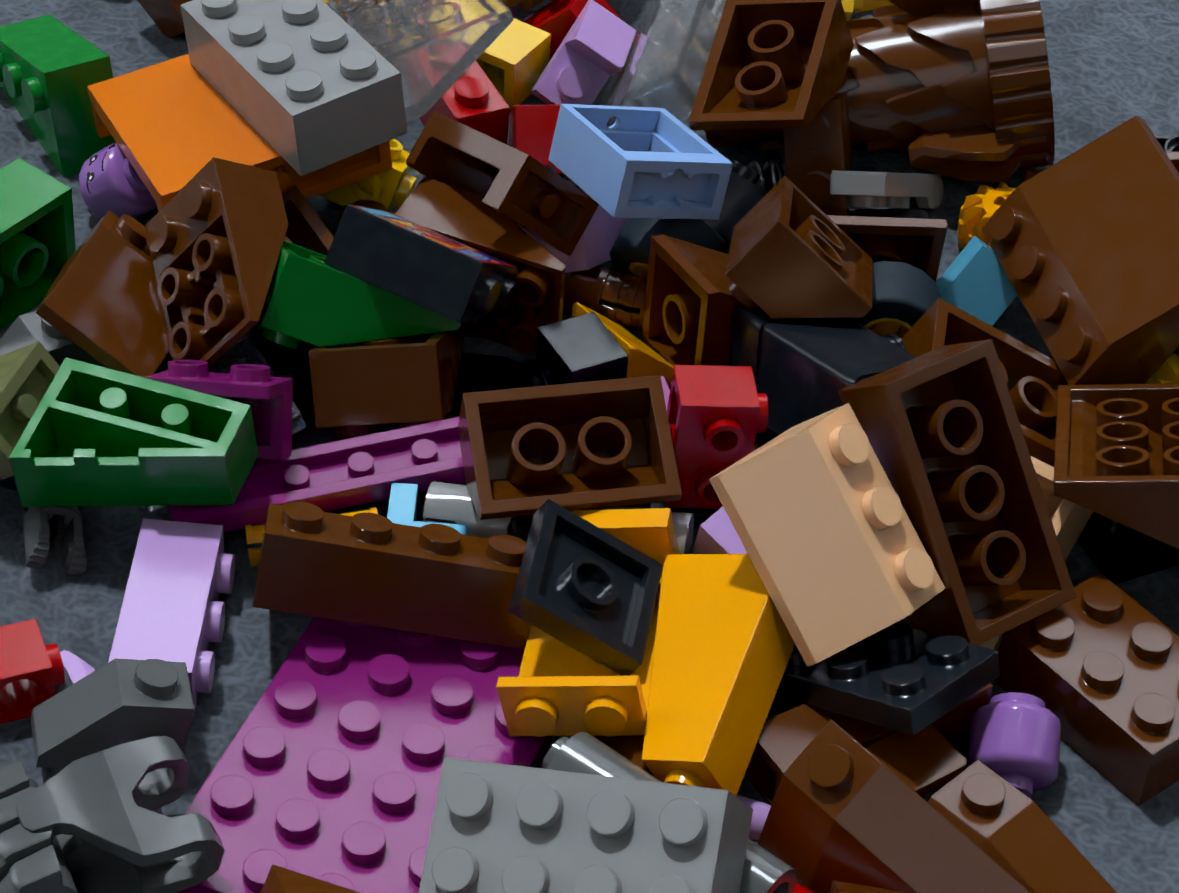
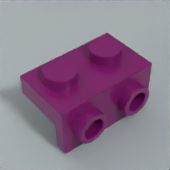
M200 360L169 361L168 370L146 377L250 405L259 453L257 458L284 460L291 457L293 378L270 377V366L258 364L230 366V374L208 372V362Z

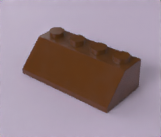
M290 502L285 505L269 503L252 607L525 650L531 624L510 613L509 608L526 542L511 535H494L490 538L460 534L456 529L443 524H427L422 527L392 523L388 518L374 513H359L354 516L324 512L320 507L306 502Z

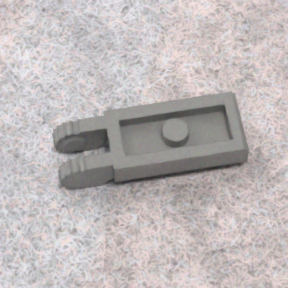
M832 170L830 194L851 195V207L909 208L910 197H915L918 208L937 209L942 204L944 193L943 179H941L939 174Z

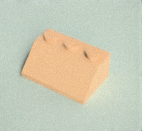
M849 403L791 427L709 479L807 667L817 664L904 619L945 589L930 556L927 554L901 504L899 496L892 487Z

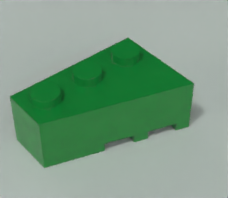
M50 14L0 27L1 88L62 177L80 174L83 163L87 159L116 142L112 135L99 138L97 135L87 88L89 85L113 78L110 56Z
M65 357L10 454L9 461L22 507L233 505L259 453L251 406L248 404Z

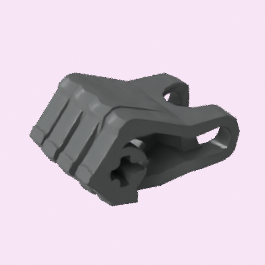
M152 736L119 744L72 761L41 786H38L37 782L27 776L21 760L1 768L0 893H176L205 882L217 872L225 849L209 819L200 814L168 817L154 812L158 808L179 799L187 788L190 764L185 753L175 740L167 736Z

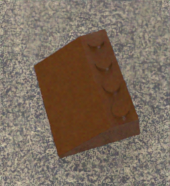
M1134 116L1018 185L981 228L1068 385L1145 384L1179 347V173L1145 120Z
M1179 383L1058 385L1053 480L1054 494L1179 549Z

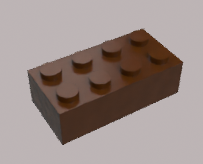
M992 339L945 345L839 390L843 405L850 404L945 586L943 591L912 612L918 630L941 636H960L965 638L968 643L980 645L1077 598Z

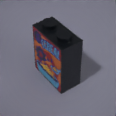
M347 204L324 261L326 265L459 323L496 326L499 317L505 318L510 313L519 291V284L514 282L519 271L518 267L391 212Z

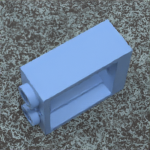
M561 104L548 158L551 163L614 218L719 220L733 166L731 161L665 108ZM616 116L614 124L607 127L608 120Z

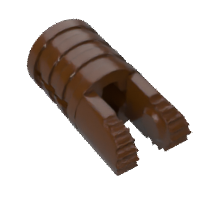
M604 267L602 270L590 268L588 270L565 273L563 308L567 307L568 310L572 311L573 303L578 302L625 328L638 329L642 332L647 277L633 276L631 273L617 272L615 269Z

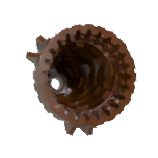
M889 0L894 5L875 9L872 12L873 17L847 21L854 46L843 85L836 93L848 94L851 148L868 146L870 154L909 150L911 167L925 169L970 183L999 185L1001 181L1006 184L1017 170L1053 165L1055 157L1053 100L1040 0ZM708 59L697 62L699 75L698 89ZM783 129L704 130L707 143L713 148L761 142L762 151L784 148Z

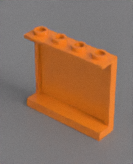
M189 54L87 86L97 135L99 138L112 135L156 201L158 212L213 157L275 171L282 195L296 185L305 198L393 169L390 144L387 141L309 174L300 176L190 64Z

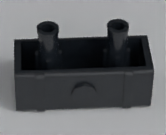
M743 304L736 306L732 313L729 366H752L757 393H766L768 399L767 428L777 435L782 434L795 425L842 406L843 403L839 390L916 358V356L906 351L902 339L897 335L890 334L881 337L850 318H771L759 306L752 311Z

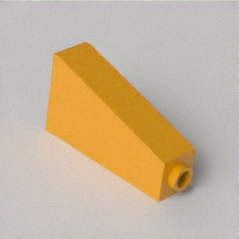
M668 554L663 564L642 761L654 777L663 783L729 790L737 796L795 646L786 625L748 554Z

